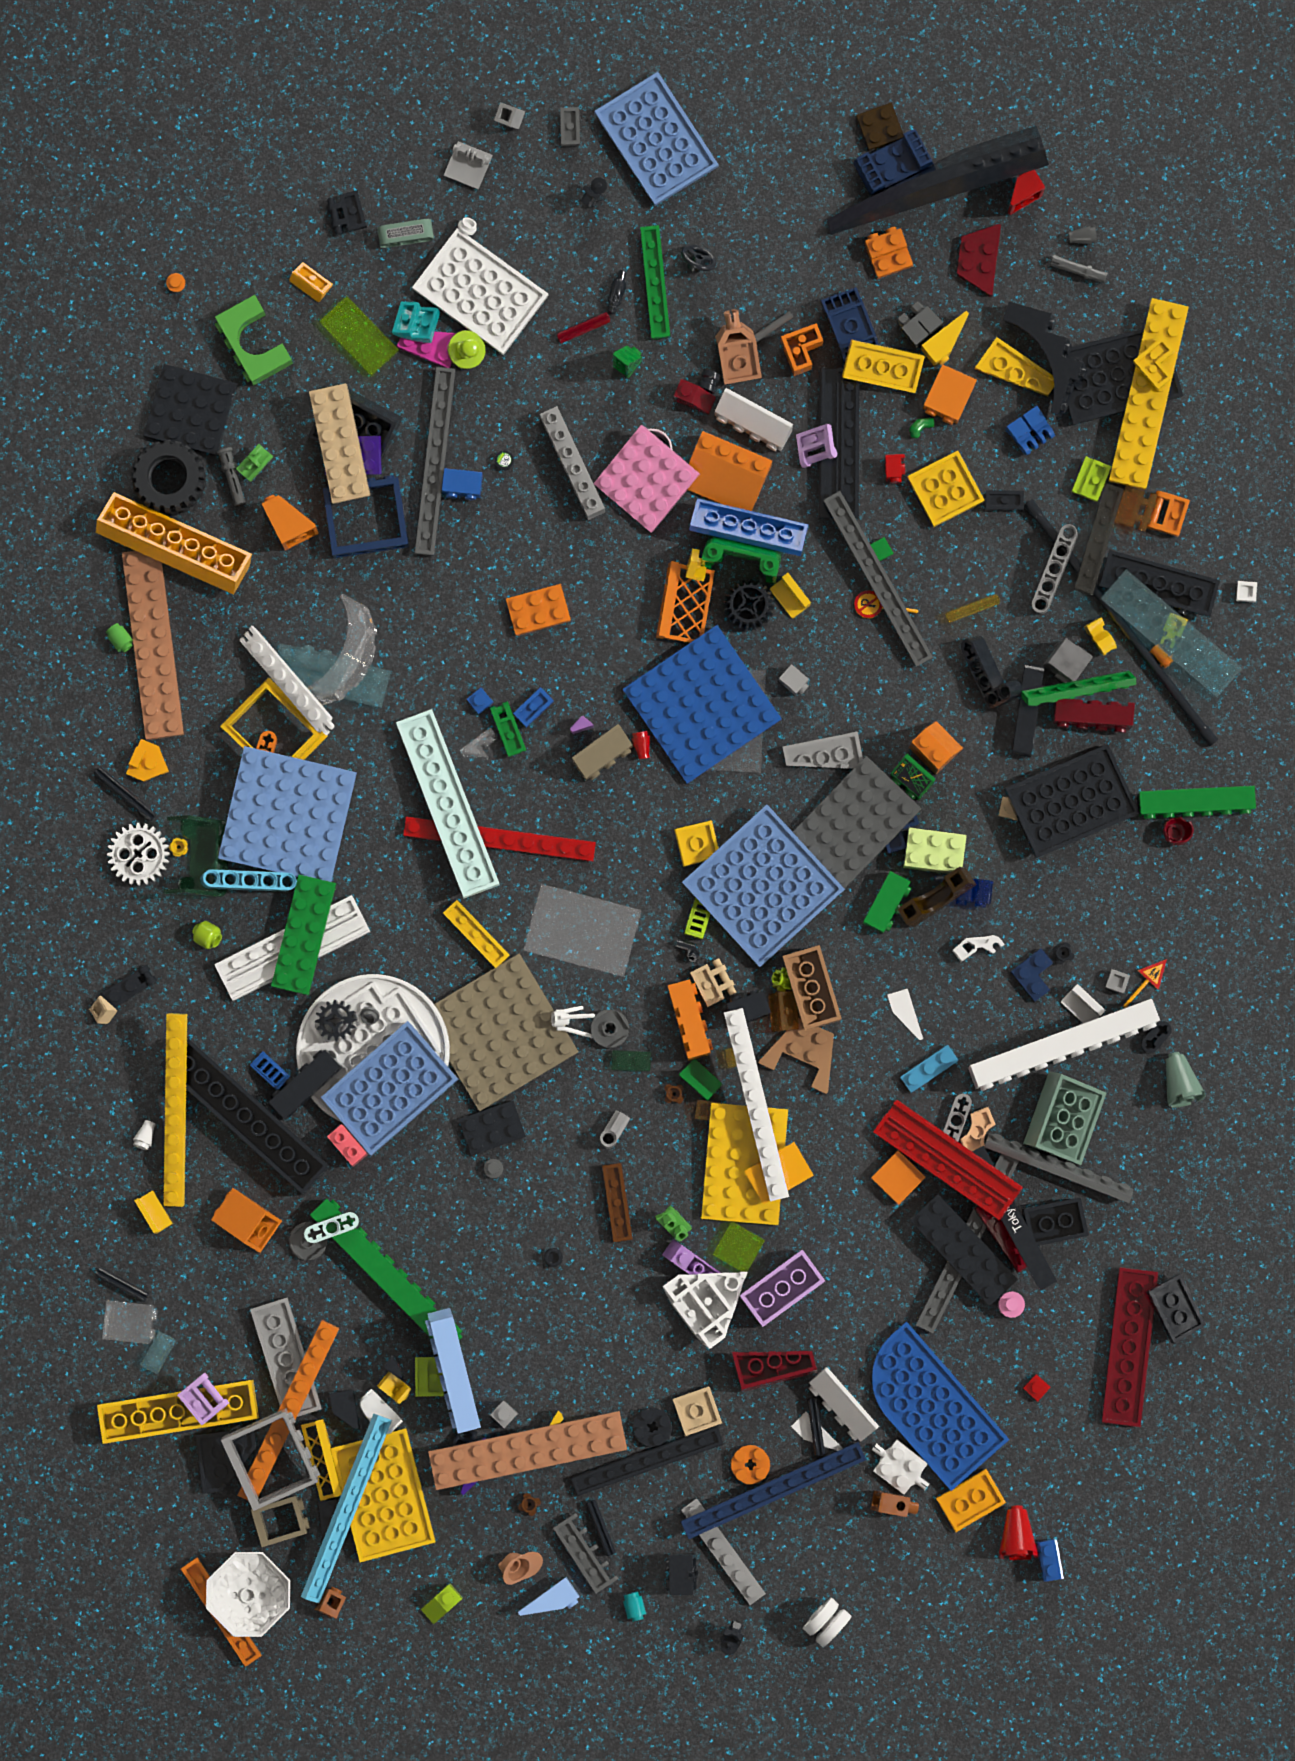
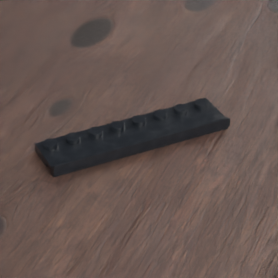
M844 368L819 369V426L831 425L837 457L819 461L818 519H833L823 500L841 491L855 518L859 519L860 381L843 378ZM825 446L819 448V453L826 451Z

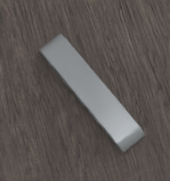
M1071 524L1064 525L1061 528L1033 598L1032 608L1039 614L1046 613L1049 610L1076 542L1078 532L1075 526ZM1070 528L1074 530V536L1068 539L1064 537V531ZM1061 546L1067 548V553L1064 556L1057 555V549ZM1058 564L1060 566L1059 573H1050L1051 565ZM1051 582L1053 589L1050 592L1043 591L1044 583ZM1038 600L1046 602V607L1043 610L1036 608Z

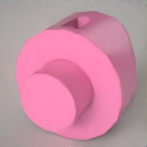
M1007 1292L999 1298L998 1309L1004 1316L1009 1318L1017 1317L1024 1311L1025 1301L1019 1293Z

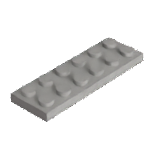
M288 1298L250 1309L279 1405H281L305 1355ZM314 1382L297 1417L322 1409Z

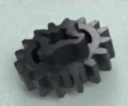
M334 1000L333 1004L327 1001L326 1008L320 1006L322 1012H316V1015L320 1018L315 1020V1023H320V1026L316 1029L318 1031L323 1030L322 1037L328 1035L327 1040L331 1041L334 1037L335 1041L339 1042V1037L346 1040V1034L352 1036L350 1030L351 1028L356 1029L353 1022L358 1021V1019L353 1018L356 1011H350L351 1005L345 1007V1001H341L338 1004V1001ZM340 1008L347 1013L348 1017L341 1014ZM331 1009V1014L325 1017L326 1013ZM336 1015L337 1018L344 1020L338 1022L337 1026L335 1023L328 1022L329 1020L335 1019ZM348 1024L347 1028L341 1032V1028ZM325 1025H329L333 1033L329 1032Z

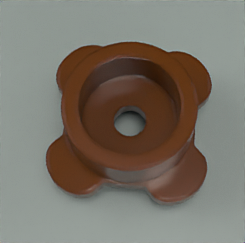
M680 1084L677 1086L666 1085L665 1102L682 1103L684 1100L682 1097L683 1086Z
M525 1493L523 1501L518 1505L520 1511L528 1512L530 1516H534L537 1506L541 1504V1500L532 1497L529 1493Z

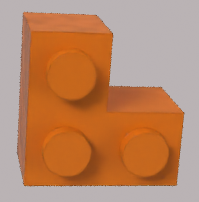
M817 323L783 335L780 341L794 376L812 370V363L807 351L823 346V338Z

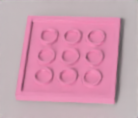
M641 425L594 482V485L652 533L700 473L646 427Z

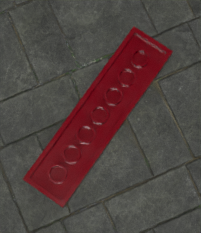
M1119 1267L1101 1422L1141 1427L1154 1307L1146 1291L1157 1286L1158 1272Z

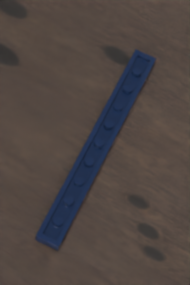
M859 1442L680 1522L687 1538L691 1539L861 1463L866 1458Z

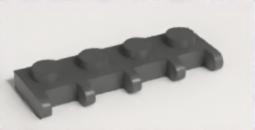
M575 1513L553 1529L597 1594L619 1578L617 1575L611 1579L608 1577L603 1569L609 1564L608 1561L600 1565L592 1552L598 1548L597 1544L589 1548L582 1537V1534L587 1532V1529L584 1528L578 1531L572 1520L578 1517Z

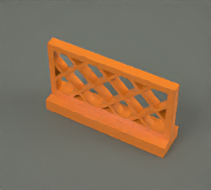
M671 561L667 568L656 638L691 643L694 639H691L687 632L695 627L699 632V637L704 634L715 571L706 569V574H709L708 583L702 586L699 580H695L700 588L691 593L686 583L692 579L684 582L680 577V570H686L687 565ZM683 586L689 596L681 601L677 596V590ZM702 590L706 598L699 605L693 595ZM691 597L697 607L688 612L682 602ZM678 605L686 613L679 619L673 613L674 608ZM698 608L702 613V620L696 623L690 613ZM688 616L693 626L685 631L679 621ZM677 623L683 633L678 636L670 635L671 626Z

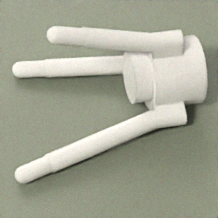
M583 1006L556 1010L552 1012L551 1023L553 1027H557V1031H566L593 1038L592 1034L568 1028L565 1025H569L570 1019L593 1018L595 1014H568L582 1010Z

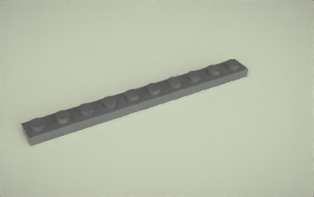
M436 367L415 554L434 556L456 372L452 368Z
M841 491L824 499L826 507L915 666L917 667L932 659V654Z
M1000 1154L995 1168L1011 1178L1019 1160ZM973 1208L966 1224L981 1239L986 1226ZM948 1261L915 1324L932 1334L961 1279V1275Z

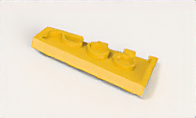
M997 337L975 367L978 371L1047 397L1054 388L1052 374Z

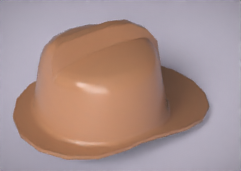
M512 1552L498 1564V1567L503 1573V1581L508 1585H512L535 1575L540 1570L543 1559L538 1552H528L523 1555Z

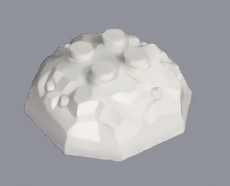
M235 1552L207 1579L206 1609L233 1637H262L290 1609V1580L263 1552Z

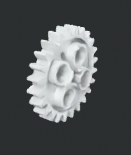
M137 823L136 828L129 824L128 831L122 827V834L116 832L118 838H111L112 842L115 843L114 846H108L113 851L107 853V855L113 858L108 863L114 864L111 868L112 871L118 870L117 877L123 875V882L129 878V884L131 885L136 880L137 885L140 886L141 880H144L147 885L149 878L155 881L154 875L162 876L159 871L160 869L166 870L163 863H169L165 856H169L170 853L165 851V849L169 848V845H163L166 838L159 839L161 836L160 831L154 834L155 827L148 830L147 824L141 828L140 824ZM137 836H142L143 843L136 846L134 839ZM151 842V845L143 850L147 843ZM155 849L157 856L154 859H149L147 856L148 852ZM123 850L130 851V856L127 859H121L120 855ZM137 850L143 855L141 858L136 857L135 852ZM134 859L131 865L127 867V863ZM137 863H142L144 866L143 870L139 873L135 872L134 866Z

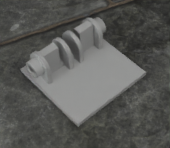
M458 141L457 145L455 144L453 147V154L444 176L479 190L493 155Z

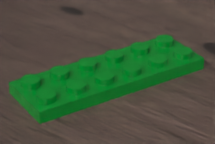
M298 875L271 987L309 996L336 883Z

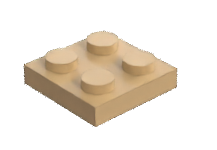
M709 1386L673 1399L685 1436L722 1423Z

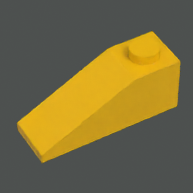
M967 311L922 344V352L934 367L938 364L942 365L950 359L948 356L968 318L969 313Z

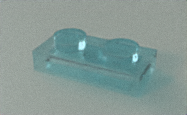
M159 1331L141 1366L158 1375L177 1340Z

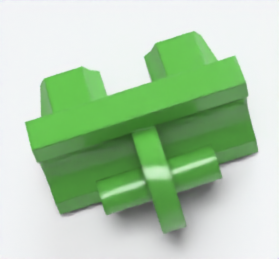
M258 444L236 470L251 482L270 462L273 456Z
M671 1205L666 1211L655 1216L656 1220L679 1242L688 1237V1232L692 1229L691 1225Z

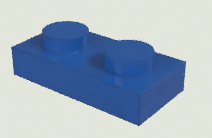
M540 687L513 715L527 728L554 700Z

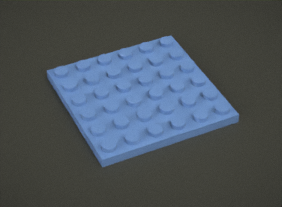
M244 746L218 858L270 871L291 873L296 877L300 874L331 882L357 772Z
M768 805L764 806L682 882L759 967L845 890Z

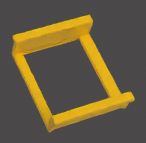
M267 678L220 726L243 749L244 746L253 748L232 725L269 690L313 733L291 757L305 760L328 737L322 731L318 732L280 687L270 678Z

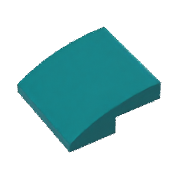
M401 301L392 330L393 335L412 341L432 343L440 315L439 308L420 307L419 302Z

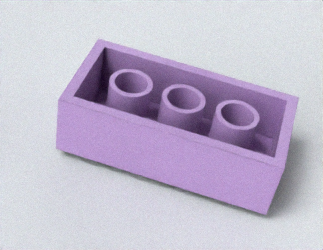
M801 1250L742 1293L740 1297L763 1327L824 1283L825 1280L805 1252Z

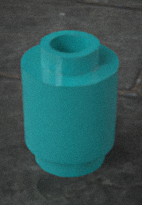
M639 1592L624 1595L623 1604L627 1619L631 1618L632 1622L644 1619L643 1615L646 1614V1610Z

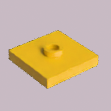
M712 820L674 829L683 867L704 862L719 849Z

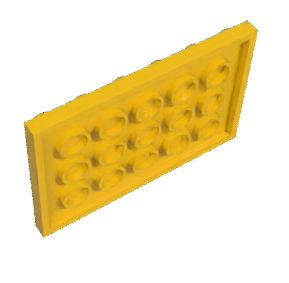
M711 1103L701 1219L778 1225L781 1199L769 1201L763 1205L744 1170L760 1162L747 1106ZM768 1108L779 1151L785 1147L788 1109Z
M407 1428L386 1434L350 1525L360 1562L436 1542ZM363 1440L331 1448L342 1492Z

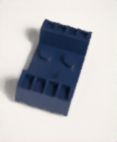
M916 129L904 133L902 139L872 154H869V152L864 153L853 162L870 196L934 164Z
M857 287L821 300V307L831 325L844 365L851 340L879 345Z

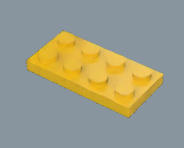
M851 340L842 377L915 393L925 356Z

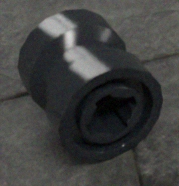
M704 369L702 372L703 378L699 381L698 386L711 394H715L716 383L719 382L721 375Z

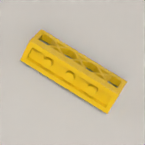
M324 1419L301 1425L306 1447H308L312 1456L310 1458L312 1466L316 1465L318 1468L321 1462L326 1465L328 1470L325 1478L321 1475L317 1476L318 1482L316 1486L320 1501L341 1496L342 1491ZM316 1425L318 1435L314 1440L308 1436L306 1428ZM315 1444L322 1447L323 1454L320 1459L312 1453ZM325 1481L331 1484L333 1494L323 1495L322 1486Z

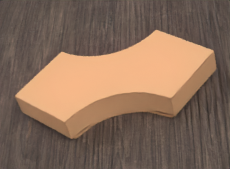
M988 1107L970 1114V1130L966 1136L960 1139L961 1144L970 1151L985 1146V1134L995 1125Z

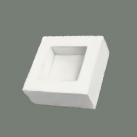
M1238 581L1236 601L1256 602L1257 582Z

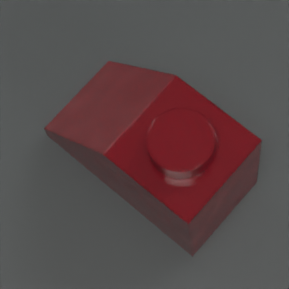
M683 379L680 380L674 394L675 402L708 415L716 399L714 395L700 386Z

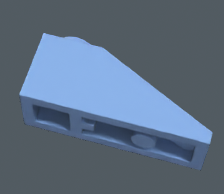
M565 1577L518 1611L521 1616L564 1609L566 1606L570 1609L578 1603L577 1598H579V1594L567 1577Z

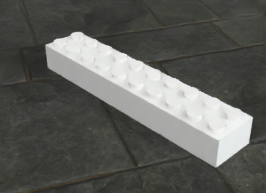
M1149 999L972 1064L968 1067L975 1088H981V1091L993 1087L994 1082L998 1081L999 1084L1010 1081L1013 1075H1017L1018 1078L1027 1075L1032 1068L1038 1071L1046 1068L1049 1062L1053 1061V1064L1065 1061V1056L1071 1055L1072 1058L1084 1053V1049L1089 1048L1090 1051L1098 1049L1102 1046L1103 1042L1107 1041V1044L1117 1042L1122 1035H1125L1126 1038L1136 1035L1141 1028L1144 1031L1157 1026L1156 1023L1160 1019L1153 1000Z

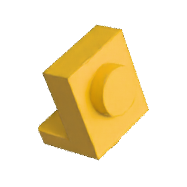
M389 1371L377 1385L398 1404L406 1400L411 1391V1388Z

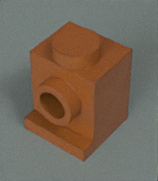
M325 1588L321 1601L314 1610L330 1618L337 1619L346 1597L341 1595L342 1591L337 1588ZM329 1598L332 1599V1603L330 1605L327 1604Z

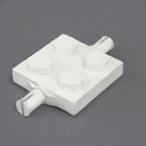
M898 1440L887 1450H884L876 1443L872 1451L881 1456L873 1470L875 1473L904 1495L915 1483L924 1490L928 1487L929 1483L921 1478V1473L927 1466V1463Z

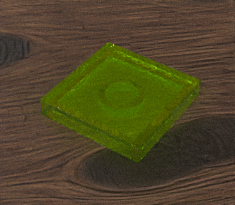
M731 1221L712 1255L741 1272H747L765 1240Z

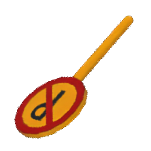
M873 591L861 592L854 602L856 612L864 618H873L883 609ZM906 608L908 612L918 613L917 609Z

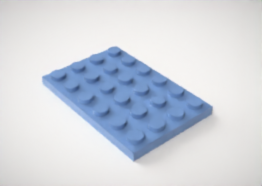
M658 72L594 111L654 206L719 167L717 161Z
M407 1021L321 1098L372 1156L459 1079L412 1024Z

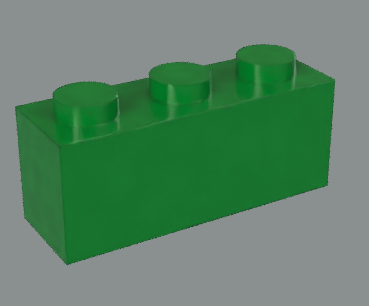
M890 871L863 924L882 934L885 930L889 932L894 923L891 918L894 913L898 915V908L903 905L900 903L902 897L907 898L911 890L909 886L911 881Z

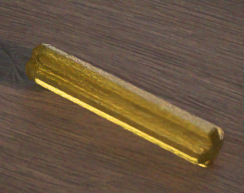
M997 594L954 609L945 614L946 619L950 623L1000 604V598Z

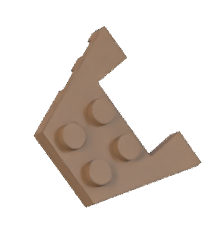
M798 1018L759 1060L758 1064L774 1070L782 1053L792 1056L819 1069L811 1088L827 1094L834 1034L820 1027L804 1030L802 1020Z

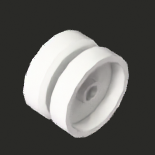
M832 1597L811 1615L809 1621L803 1627V1630L810 1636L821 1629L816 1637V1642L823 1648L841 1631L852 1617L845 1609L840 1610L833 1616L839 1604Z

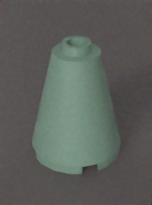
M1179 1052L1169 1054V1058L1165 1060L1168 1106L1172 1108L1191 1105V1102L1195 1099L1197 1102L1203 1100L1206 1097L1205 1092L1186 1057Z

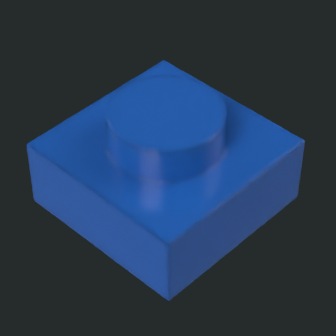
M482 688L466 699L478 715L493 704V701Z

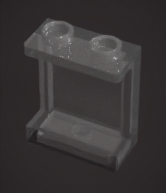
M107 1300L102 1339L151 1344V1340L154 1341L155 1329L152 1328L153 1321L157 1320L158 1310H155V1305Z

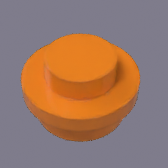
M178 273L171 274L166 281L168 289L172 292L182 291L185 287L184 277Z

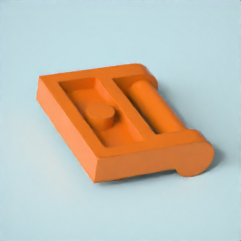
M1156 491V501L1150 520L1146 523V528L1179 537L1190 500L1166 492ZM1167 500L1169 504L1161 525L1157 523L1163 501Z

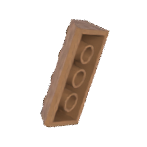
M820 945L784 955L783 960L804 1030L841 1021L842 1018Z

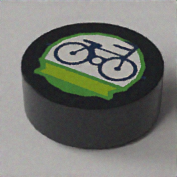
M500 451L495 456V464L500 470H509L514 464V457L509 451Z

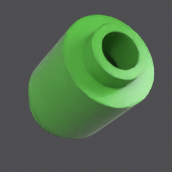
M116 623L106 631L107 638L118 652H126L132 647L133 639L123 626Z

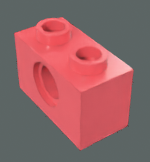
M343 1124L327 1136L353 1167L368 1155Z

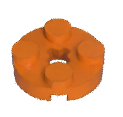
M746 1445L735 1452L731 1460V1469L739 1481L745 1484H756L766 1478L770 1469V1460L763 1449L755 1445ZM748 1459H752L753 1462H756V1466L753 1467V1470H749L748 1467H745V1463H748Z

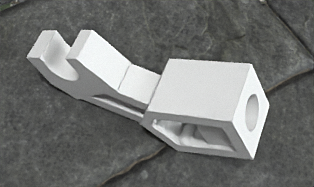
M994 935L966 938L952 952L962 962L975 953L977 948H984L994 954L996 952L993 949L994 943H998L1000 947L1005 944L998 936ZM969 943L971 946H974V949L967 953L962 947L964 944Z

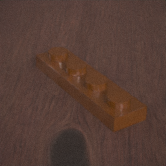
M622 1164L604 1165L602 1168L613 1242L633 1240Z

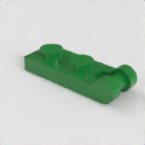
M507 701L499 707H491L490 710L507 755L512 757L525 752L526 748ZM506 712L507 717L500 719L499 714Z

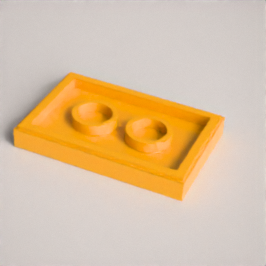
M795 1142L778 1151L787 1190L814 1176ZM758 1162L744 1170L764 1205L770 1199L761 1162Z
M987 1469L962 1482L952 1491L949 1490L936 1498L955 1532L1006 1503Z

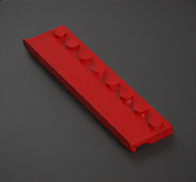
M896 1100L873 1132L1000 1221L1023 1187Z

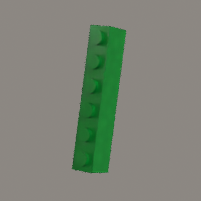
M1255 786L1140 791L1138 793L1139 816H1144V819H1155L1159 815H1163V818H1175V815L1182 814V817H1194V814L1201 813V816L1206 817L1213 816V813L1219 812L1221 816L1232 815V812L1239 811L1240 815L1251 814V811L1256 809Z

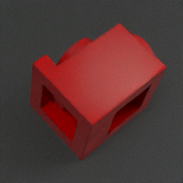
M905 454L885 455L886 481H890L892 484L902 482V475H905V463L901 462H904Z

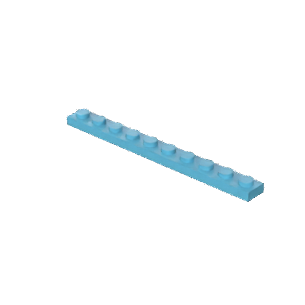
M377 1414L372 1416L301 1597L316 1603L321 1601L392 1422L388 1418Z

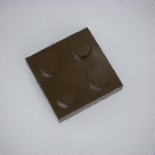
M892 102L856 115L869 151L903 138V131Z

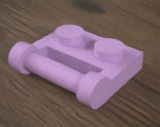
M825 424L796 434L799 460L803 468L827 458L837 457L831 425ZM825 446L826 451L808 457V452Z
M206 1373L202 1374L177 1395L201 1425H204L229 1404L228 1400L223 1399L208 1380L209 1377ZM200 1384L205 1387L218 1405L213 1408L197 1388Z

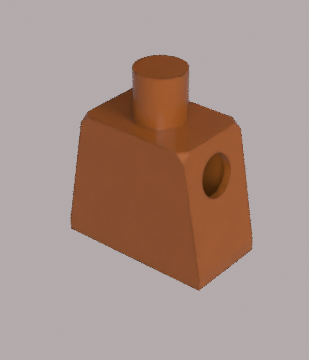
M874 1490L870 1509L881 1513L907 1517L908 1513H918L919 1503L910 1502V1498L906 1496Z

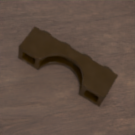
M959 866L946 875L936 888L920 897L912 898L899 907L898 911L906 925L915 927L976 886V883L969 871Z

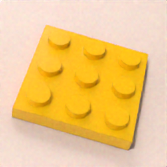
M959 451L907 476L933 527L985 501Z

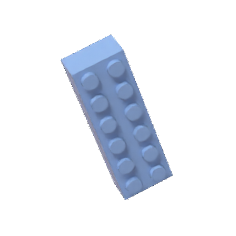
M447 1308L428 1313L429 1320H425L429 1336H433L430 1339L434 1355L438 1354L434 1358L438 1373L443 1374L439 1378L443 1392L447 1391L444 1394L448 1410L452 1409V1412H448L452 1428H457L458 1433L481 1428L451 1309Z

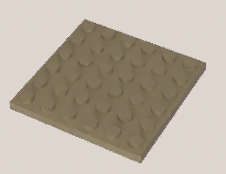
M520 953L434 1004L443 1018L449 1036V1061L479 1112L579 1053L566 1031H557V1027L552 1026L551 1015L554 1010Z

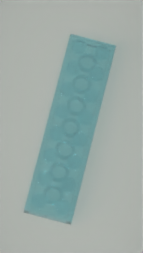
M1127 569L1101 597L1105 603L1216 697L1221 694L1242 670L1240 665Z

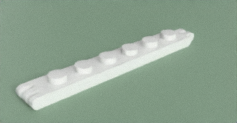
M251 626L249 628L251 633L247 631L244 634L247 639L241 637L240 642L318 732L322 731L325 735H328L330 731L327 727L331 730L335 727L331 722L332 716L254 626Z

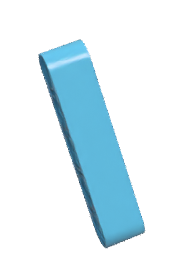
M208 870L200 878L201 884L205 888L286 892L293 889L297 882L296 877L291 873ZM207 874L214 876L215 881L213 884L207 883ZM226 875L233 877L234 883L232 885L225 882ZM245 876H250L253 879L251 886L245 884ZM264 877L271 878V886L264 885ZM284 877L290 879V887H285L282 884Z

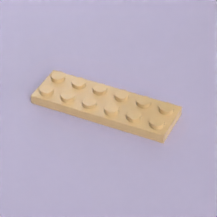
M347 384L309 391L332 504L370 496Z

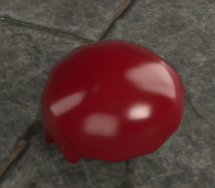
M1182 817L1169 819L1164 824L1162 832L1168 843L1179 846L1186 844L1193 837L1194 828L1191 821H1185Z

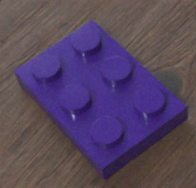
M358 436L366 475L382 474L381 436Z

